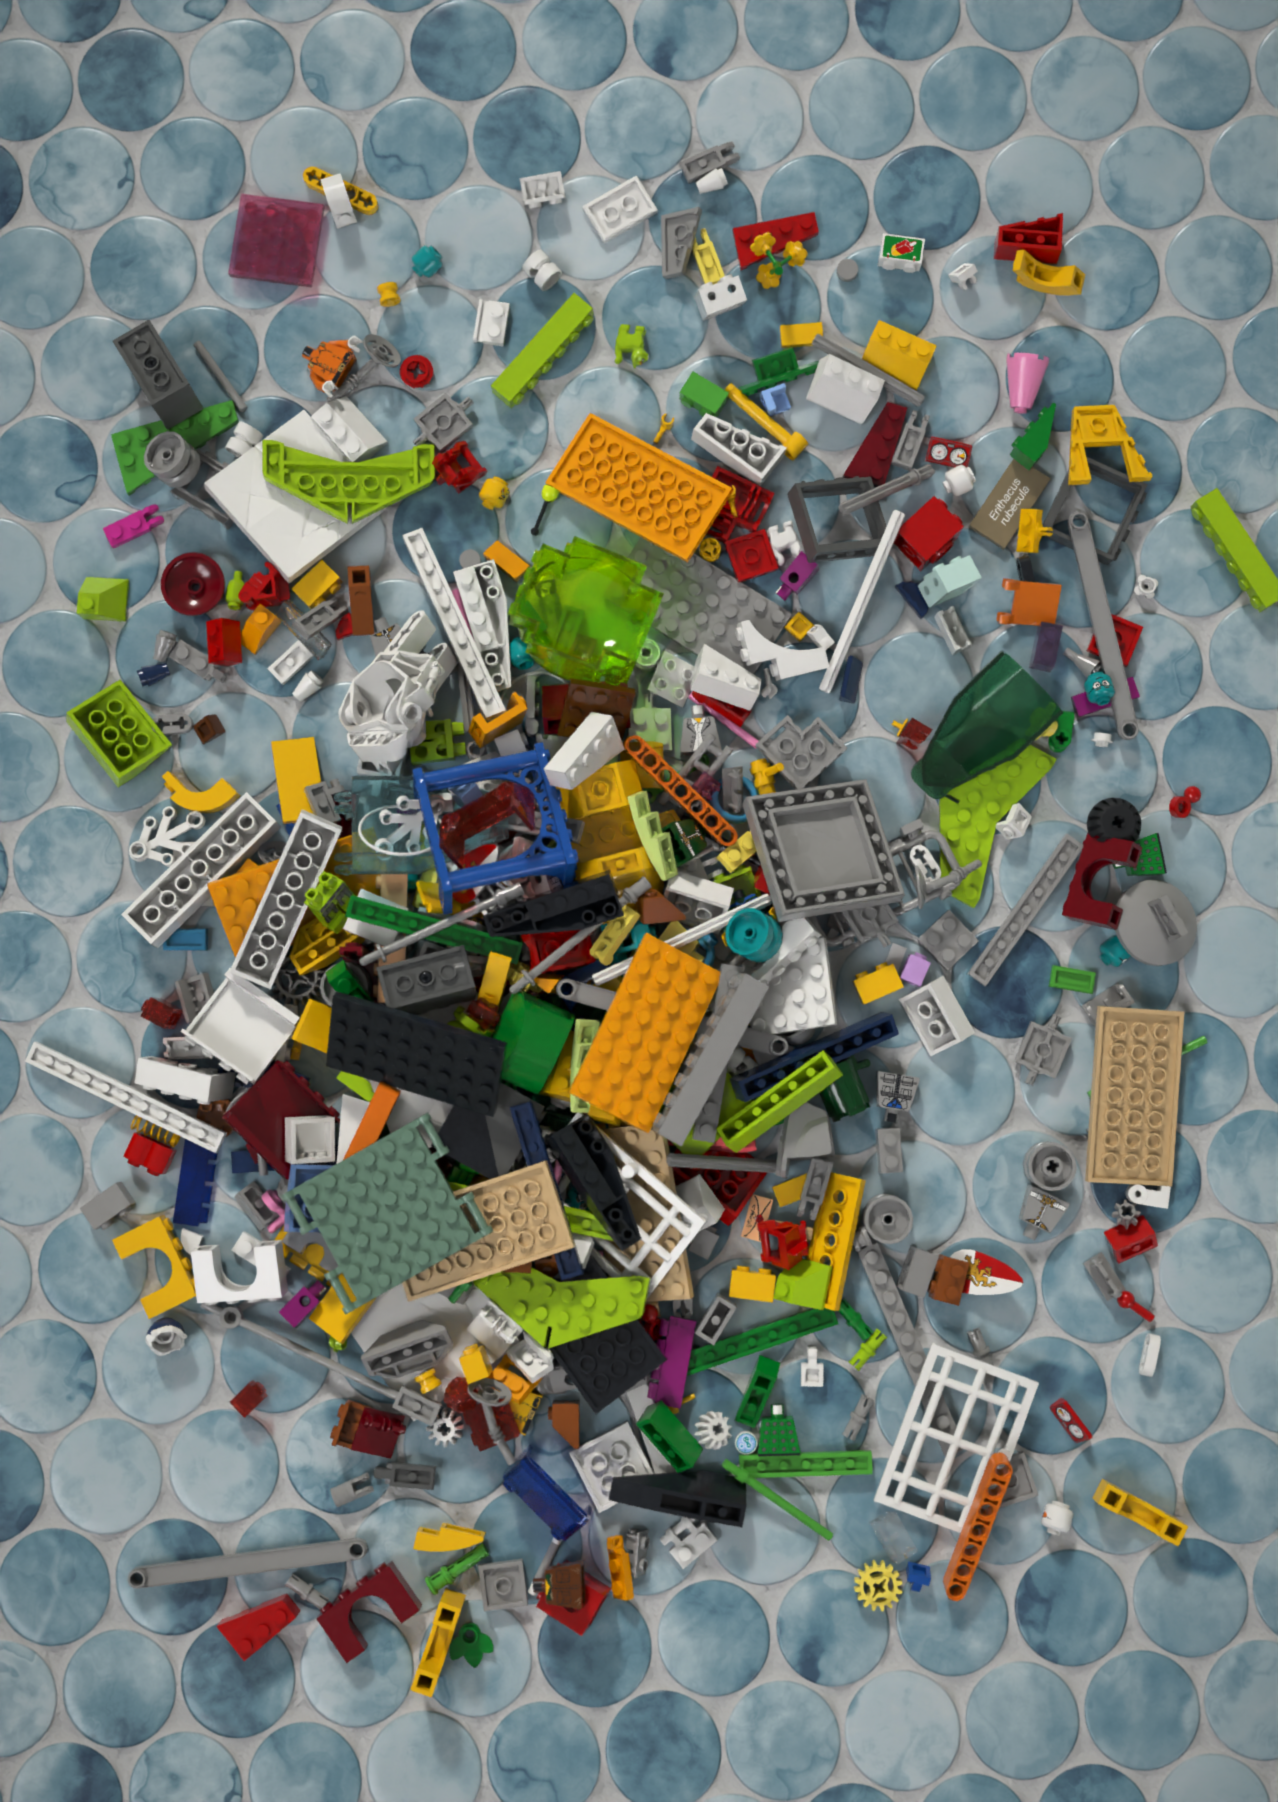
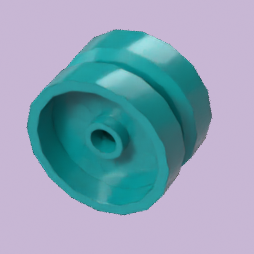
M745 908L738 911L730 919L726 927L725 937L727 945L733 952L753 962H765L778 952L782 944L783 933L781 926L772 917L757 909Z

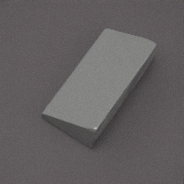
M253 1181L239 1191L234 1198L261 1231L277 1219L279 1215L265 1205L261 1197L264 1192Z

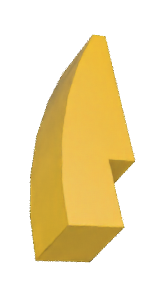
M442 1523L440 1531L419 1527L413 1549L431 1552L458 1550L483 1542L486 1532L448 1523Z

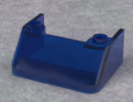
M529 1445L515 1459L516 1462L505 1469L502 1476L504 1479L502 1484L509 1492L512 1493L514 1491L551 1528L550 1533L555 1539L566 1541L590 1520L592 1507L588 1505L583 1510L530 1456L533 1447Z

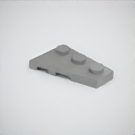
M700 207L661 215L662 277L665 279L685 275L702 214Z

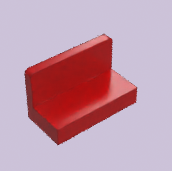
M1144 1215L1136 1217L1138 1221L1136 1226L1131 1223L1128 1229H1126L1124 1225L1120 1224L1104 1232L1118 1264L1158 1246L1156 1234Z

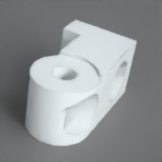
M1131 1184L1126 1188L1125 1196L1130 1202L1168 1209L1171 1187L1161 1185L1157 1187V1190L1146 1189L1142 1185Z

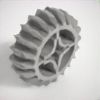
M287 953L273 983L277 987L272 992H280L277 997L279 1000L286 996L285 1004H290L293 999V1006H298L299 1000L305 1006L307 1004L306 998L308 1000L314 999L313 994L317 997L321 996V993L317 990L320 988L321 974H324L327 969L314 971V980L309 978L307 974L301 976L307 981L297 980L295 982L296 979L289 973H299L296 968L294 970L285 968L292 962ZM282 974L289 978V991L283 985ZM307 984L312 986L307 992L294 995L301 985Z

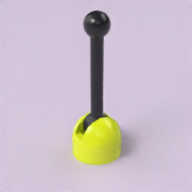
M548 485L543 486L541 496L544 499V504L535 526L531 529L533 536L539 534L538 528L548 503L555 501L559 495V491L556 488Z

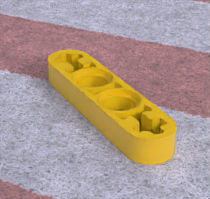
M317 167L306 168L303 172L306 186L325 195L322 183L320 185V182L316 179L310 181L309 176L313 177L316 174L317 179L321 181V179L333 175ZM343 180L346 190L356 193L355 197L350 200L352 208L366 215L376 213L378 202L375 195ZM371 200L372 206L368 205L366 208L364 202L368 203Z

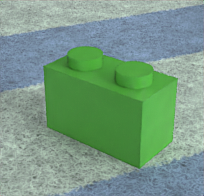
M693 371L679 392V399L684 406L695 408L701 416L707 413L716 418L728 401L729 392Z

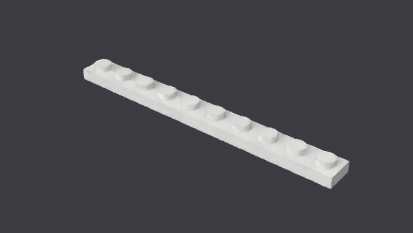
M423 528L404 534L403 540L485 720L487 721L506 712V709Z
M39 1042L33 1043L25 1062L214 1153L219 1152L227 1132Z

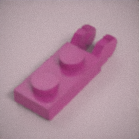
M156 504L150 505L142 511L139 510L102 528L111 547L115 549L161 525L164 522L163 516H157L148 522L146 520V517L159 510Z

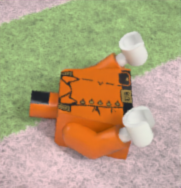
M352 336L349 340H335L328 343L323 341L319 344L317 350L309 346L304 348L302 357L310 361L308 364L310 378L317 390L326 393L331 398L333 396L331 391L335 392L342 386L357 360L354 352L351 350L357 353L360 352L357 345L363 343L361 339L357 336Z

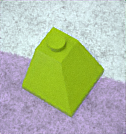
M86 577L78 592L76 614L83 619L126 622L129 580Z
M802 1258V1261L790 1270L784 1269L779 1274L773 1299L824 1310L833 1266Z

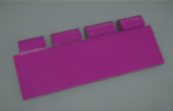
M670 1316V1319L661 1318L658 1334L667 1337L666 1339L657 1338V1345L668 1360L660 1365V1369L651 1372L650 1378L659 1380V1382L650 1381L647 1398L654 1399L655 1403L662 1400L669 1407L681 1409L696 1326L695 1320Z

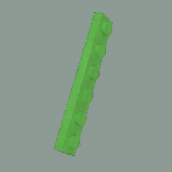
M871 1450L800 1452V1455L794 1456L739 1454V1468L743 1467L749 1471V1475L753 1478L873 1474Z

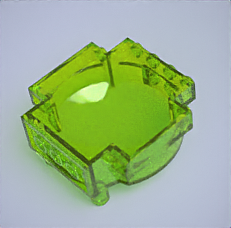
M574 536L572 543L567 542L564 552L542 543L540 550H535L531 562L534 564L532 568L527 567L523 577L524 581L522 585H519L514 603H511L507 614L511 616L509 625L518 628L521 640L527 644L526 653L530 654L537 664L551 674L569 681L572 678L591 682L596 681L598 683L601 677L604 676L606 684L616 686L621 682L627 684L664 593L640 584L647 568L646 565Z

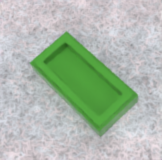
M1052 965L1048 987L1093 994L1096 973Z

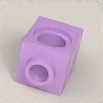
M917 952L914 955H908L899 976L900 980L916 987H921L931 962L926 961L927 957Z

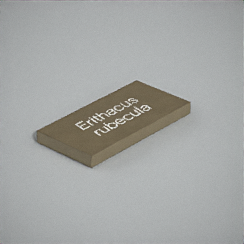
M1013 458L968 527L1004 550L1019 528L1021 509L1032 508L1051 478L1033 467L1028 471Z

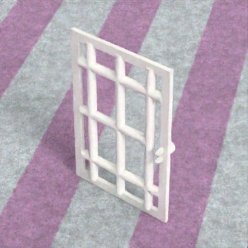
M576 1113L569 1124L581 1118L584 1114ZM597 1126L612 1153L626 1164L622 1169L617 1166L626 1194L631 1189L660 1214L663 1220L651 1235H648L637 1225L644 1245L632 1261L608 1240L591 1236V1239H594L626 1268L623 1273L594 1248L591 1254L601 1268L612 1278L628 1277L632 1274L634 1276L649 1277L638 1266L652 1249L664 1262L650 1280L648 1299L707 1221ZM566 1173L559 1181L560 1195L570 1183ZM638 1174L673 1205L670 1210L666 1209L635 1182L632 1177ZM563 1201V1205H564V1206L570 1207L568 1204H566V1203ZM679 1212L693 1222L690 1228L676 1217ZM670 1224L684 1235L671 1253L657 1242Z
M931 1343L876 1491L874 1501L961 1533L988 1460L995 1451L1009 1410L1017 1412L1006 1445L998 1452L1005 1454L1010 1462L1039 1382ZM937 1355L945 1358L940 1374L932 1371ZM954 1361L978 1370L972 1386L948 1377ZM986 1373L1010 1382L1005 1398L981 1390ZM928 1380L934 1381L936 1385L921 1423L915 1422L913 1420ZM1019 1385L1026 1388L1021 1404L1013 1401ZM945 1386L969 1394L954 1435L930 1427ZM977 1398L1001 1406L986 1448L962 1439ZM911 1429L918 1433L904 1471L901 1473L895 1471V1468ZM926 1435L950 1444L935 1485L911 1476ZM958 1448L983 1456L968 1497L944 1489ZM1005 1464L998 1465L997 1469H1002ZM891 1479L899 1481L894 1497L886 1495ZM993 1484L989 1489H994L997 1485ZM908 1485L932 1494L926 1509L902 1501ZM940 1497L964 1506L959 1521L935 1513ZM983 1505L981 1509H986L989 1505ZM976 1525L975 1528L973 1527V1529H978L982 1525Z

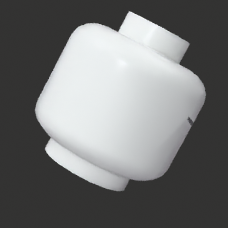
M959 465L945 473V481L942 483L947 493L951 492L955 497H959L973 489V483L976 482V479L970 467L966 468L964 465Z
M1052 1500V1504L1048 1503L1045 1505L1041 1523L1047 1527L1048 1533L1060 1536L1061 1532H1069L1073 1519V1512L1069 1509V1505Z

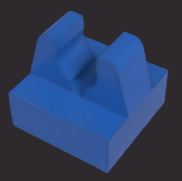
M908 1561L906 1567L907 1581L912 1584V1591L920 1592L922 1585L929 1586L930 1566Z

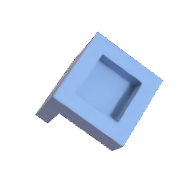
M785 383L761 392L760 400L765 412L770 417L791 408L785 393Z
M476 783L448 788L455 803L468 814L472 813L485 801Z

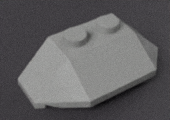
M421 1320L380 1335L361 1356V1360L369 1376L378 1375L399 1378L440 1363L448 1350L453 1347V1342L445 1326Z

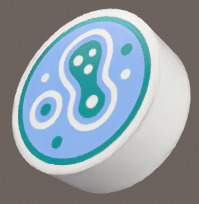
M750 1431L740 1432L735 1438L737 1450L742 1454L753 1453L757 1447L756 1436Z

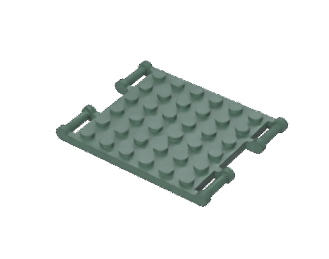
M429 1113L422 1115L281 1195L283 1201L287 1202L296 1218L301 1234L304 1235L318 1227L335 1258L338 1267L324 1274V1277L333 1286L344 1307L342 1310L345 1315L494 1231L491 1225L488 1226L473 1199L475 1196L472 1191L459 1199L453 1193L436 1162L438 1158L450 1151L447 1146H444L430 1121L431 1116ZM421 1124L437 1150L433 1154L417 1127ZM300 1194L314 1220L313 1222L308 1223L294 1198L295 1195ZM464 1203H466L480 1228V1231L477 1233L474 1231L461 1207ZM340 1273H343L357 1299L353 1303L337 1277Z

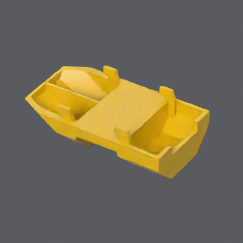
M634 759L603 765L572 790L555 787L560 789L562 802L559 803L561 809H565L567 818L581 820L585 823L580 844L571 843L572 850L576 849L579 859L574 881L611 870L619 898L623 896V890L626 887L630 888L642 876L651 884L652 888L650 889H656L661 894L663 893L664 881H662L651 863L640 840L627 798L642 791ZM637 902L635 904H626L628 907L637 912Z

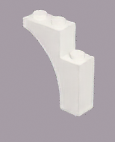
M750 620L738 623L737 628H735L736 638L738 641H741L742 645L740 650L742 661L746 662V666L771 660L770 672L776 681L829 668L825 646L810 650H794L778 646L764 638L754 628Z

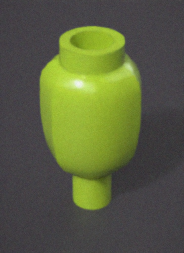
M234 571V577L229 581L225 595L228 608L236 611L240 610L241 606L244 605V602L238 597L240 590L245 584L242 581L243 573L241 571Z

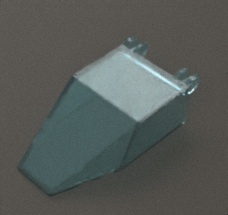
M353 776L352 790L334 795V801L347 803L351 801V805L334 806V813L352 814V853H336L334 855V859L338 862H349L352 860V865H336L334 867L335 873L343 875L420 874L435 868L431 850L413 856L388 855L376 852L367 846L358 833L361 819L372 810L388 805H397L396 800L400 796H407L409 800H415L413 776ZM447 788L438 791L428 792V796L432 794L450 792ZM480 789L485 801L472 813L468 814L456 804L453 812H443L438 815L444 823L446 830L445 837L441 842L445 863L461 858L479 846L496 844L509 838L506 796ZM402 801L400 805H406L407 801ZM399 808L385 809L391 811L392 814L418 813L416 809L410 808L406 811H402ZM381 811L370 815L363 822L361 831L363 837L374 846L378 839L387 838L404 823L384 825L379 819ZM385 815L383 819L387 820L390 815ZM424 820L421 823L419 851L430 847L429 840L423 835ZM437 821L436 827L440 839L442 836V827L440 823ZM411 831L393 844V852L410 853L406 848V842L410 840ZM382 844L379 848H384L386 844ZM412 844L410 849L415 848L416 844Z

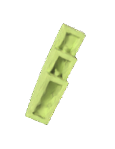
M640 791L628 796L632 817L640 840L662 881H666L678 875L670 832L662 833L659 813L651 812L647 791Z
M576 1019L571 1056L570 1087L599 1029L600 1022L597 1020ZM570 1094L571 1112L588 1113L591 1104Z

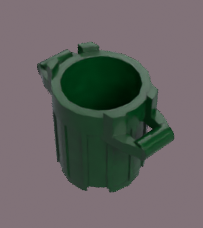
M851 1055L835 1063L843 1076L819 1092L827 1113L833 1122L840 1121V1118L848 1115L850 1117L870 1107V1100L857 1072L859 1069L870 1066L871 1062L869 1059L857 1062L855 1056Z

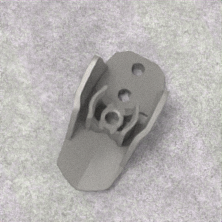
M806 1102L784 1118L783 1136H780L775 1175L787 1178L790 1161L811 1160V1157L824 1159L835 1155L830 1117L825 1110Z

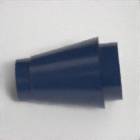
M166 663L141 667L142 669L137 670L142 686L148 685V687L170 675Z

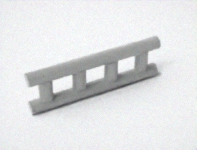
M711 733L707 735L678 773L698 794L702 792L733 752V749L729 746L721 750L713 744L716 737ZM707 750L717 757L710 767L700 761V758ZM693 767L704 774L697 784L686 777ZM665 791L657 800L663 806L669 801L678 807L675 812L680 818L686 812Z

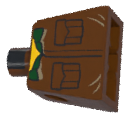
M584 1560L548 1567L545 1570V1578L533 1579V1592H545L547 1604L582 1609L586 1605Z

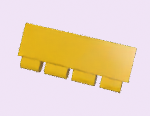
M418 881L416 885L427 912L442 914L438 883ZM452 897V913L447 915L459 913L476 905V903L472 901L471 903L461 904ZM480 912L471 917L483 918V913Z
M284 1225L275 1240L284 1239L287 1232H284ZM283 1244L285 1259L292 1252L293 1255L289 1260L291 1263L302 1270H305L307 1265L311 1264L312 1266L308 1273L321 1282L324 1281V1274L329 1271L319 1265L324 1257V1249L321 1245L311 1244L301 1255ZM328 1280L327 1283H326V1285H328L329 1287H331L332 1285H331L330 1281Z

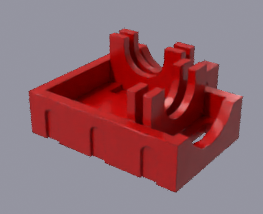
M717 466L712 478L731 488L732 485L736 488L734 501L737 517L731 514L730 505L727 501L711 527L722 532L717 533L709 529L706 535L724 543L730 540L731 533L734 532L736 526L744 528L750 533L758 531L775 493ZM764 502L763 510L757 521L754 522L753 519L761 503Z
M580 930L522 934V941L526 943L531 956L530 971ZM590 934L540 975L586 966L595 962L596 959L590 955L592 947Z

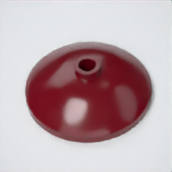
M191 552L177 556L166 566L161 577V592L165 601L173 610L187 616H199L208 613L218 605L225 591V577L222 569L212 558L202 553ZM199 585V590L194 591V586Z

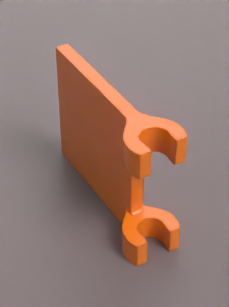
M1003 578L1002 587L1005 590L1014 591L1011 613L997 612L996 621H999V624L1055 627L1061 584Z

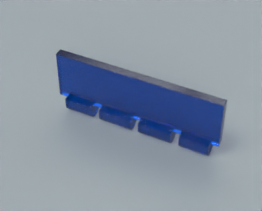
M187 1139L184 1142L173 1223L198 1227L199 1223H208L210 1208L202 1207V1203L210 1204L213 1186L205 1185V1182H214L216 1164H210L208 1161L217 1160L218 1153H214Z

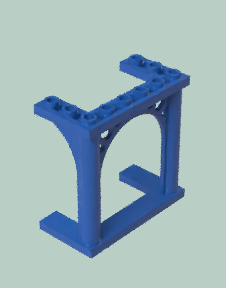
M543 742L534 744V750L445 769L425 773L422 772V768L413 769L414 799L419 801L421 808L417 809V811L421 810L438 876V893L443 915L452 913L453 892L535 875L558 877L562 880L563 885L573 882V879L576 878L575 871L577 870V862H579L576 849L572 850L571 842H573L571 829L566 828L567 814L565 809H561L559 803L562 802L560 789L550 785L544 771L551 757L549 750H545ZM522 770L520 777L513 775V773L519 774V771ZM529 772L533 774L535 781L531 784L525 781V777ZM501 779L522 786L534 797L541 812L542 823L539 835L529 849L510 859L451 872L447 871L428 792L485 780ZM536 789H537V790H540V791H543V792H542V793H537V792H536ZM543 807H548L549 810L544 811ZM548 825H551V830L553 832H548L546 830V827ZM546 837L555 840L557 846L555 848H548L543 845L542 839ZM539 848L544 854H541V852L535 854L534 851Z

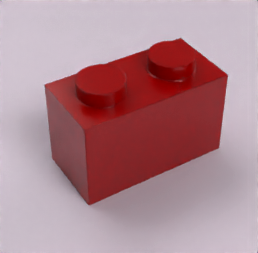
M226 618L206 621L208 663L225 667L241 664L240 621Z

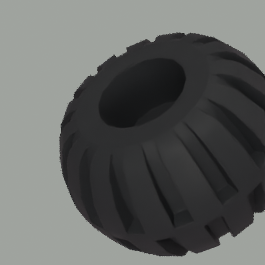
M1107 798L1098 802L1089 812L1087 819L1088 833L1091 837L1096 835L1100 837L1097 841L1104 842L1106 839L1111 840L1112 838L1135 842L1140 835L1142 826L1138 810L1130 802L1121 798ZM1119 821L1120 825L1118 827L1113 826L1112 822Z

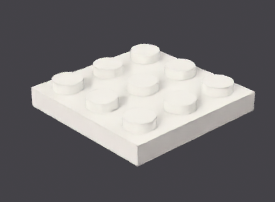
M628 1421L580 1445L579 1449L569 1451L599 1513L619 1503L608 1500L613 1477L654 1474Z

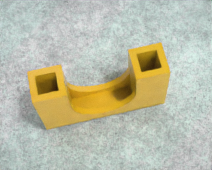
M165 1215L159 1216L112 1240L121 1260L145 1248H157L163 1251L171 1261L172 1274L168 1283L160 1290L140 1299L149 1319L196 1296L194 1276L190 1270L192 1269V1264L188 1257H184L182 1243L178 1237L175 1238L172 1231L174 1229L173 1224Z
M445 1588L410 1689L411 1691L432 1698L466 1598L465 1594Z

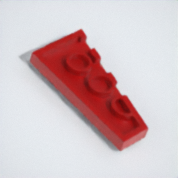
M815 212L732 228L740 271L768 257L764 253L756 256L750 249L755 237L769 232L775 238L776 242L772 246V255L783 252L786 249L785 245L789 241L794 243L799 241L802 243L817 236L819 231Z

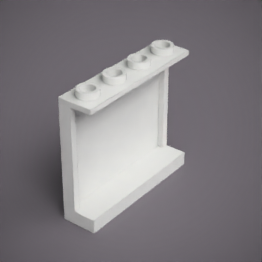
M229 968L225 973L226 979L186 1030L182 1029L181 1032L185 1035L183 1039L193 1047L196 1044L203 1048L201 1052L208 1058L216 1057L220 1060L219 1065L228 1072L231 1069L238 1073L236 1077L246 1085L248 1082L254 1085L293 1035L300 1017L245 978L230 973L231 968Z

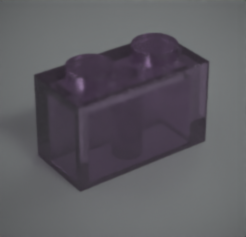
M1041 622L1038 625L1029 668L1045 672L1052 671L1056 663L1063 626L1047 622Z

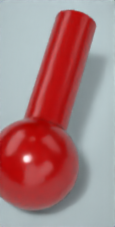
M1122 1291V1295L1117 1298V1303L1120 1307L1130 1308L1148 1322L1153 1321L1155 1315L1137 1303L1131 1292Z

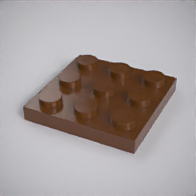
M570 678L557 729V736L570 738L587 716L594 712L613 716L620 738L623 740L635 697V688Z

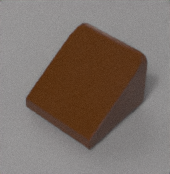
M216 714L206 715L193 726L203 745L226 732Z

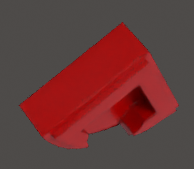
M350 612L345 614L336 628L337 640L353 635Z

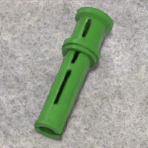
M481 1543L449 1566L443 1565L441 1570L433 1576H427L425 1582L434 1595H437L438 1590L447 1584H453L456 1577L489 1556L490 1553L486 1546Z

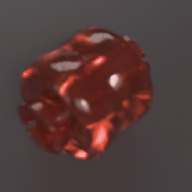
M483 997L478 998L477 1001L472 1000L467 1008L469 1017L482 1029H488L491 1025L494 1027L500 1018L498 1005L489 1003Z

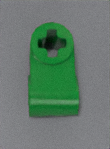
M1057 710L1054 718L1058 723L1056 732L1048 739V746L1053 752L1061 753L1071 743L1074 712ZM1057 738H1060V741L1063 742V743H1062V744H1059V740H1056V739H1057Z

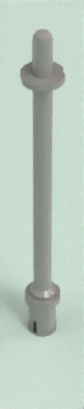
M642 876L630 888L626 887L623 890V896L620 898L622 908L628 903L635 904L638 901V897L652 888L645 877ZM603 923L580 930L531 971L522 970L523 977L510 987V993L517 994L529 983L534 987L536 985L534 981L536 977Z
M517 882L503 890L498 889L493 897L381 948L380 944H376L378 950L361 957L359 962L361 965H367L382 958L383 962H387L386 955L497 904L505 906L507 902L525 895L522 886Z

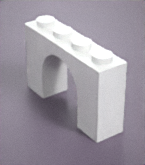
M282 1240L261 1241L254 1247L257 1275L254 1283L250 1285H238L226 1277L222 1268L219 1244L196 1247L191 1251L197 1303L215 1305L222 1301H226L227 1304H234L240 1300H247L249 1303L267 1298L268 1301L280 1300L288 1292Z

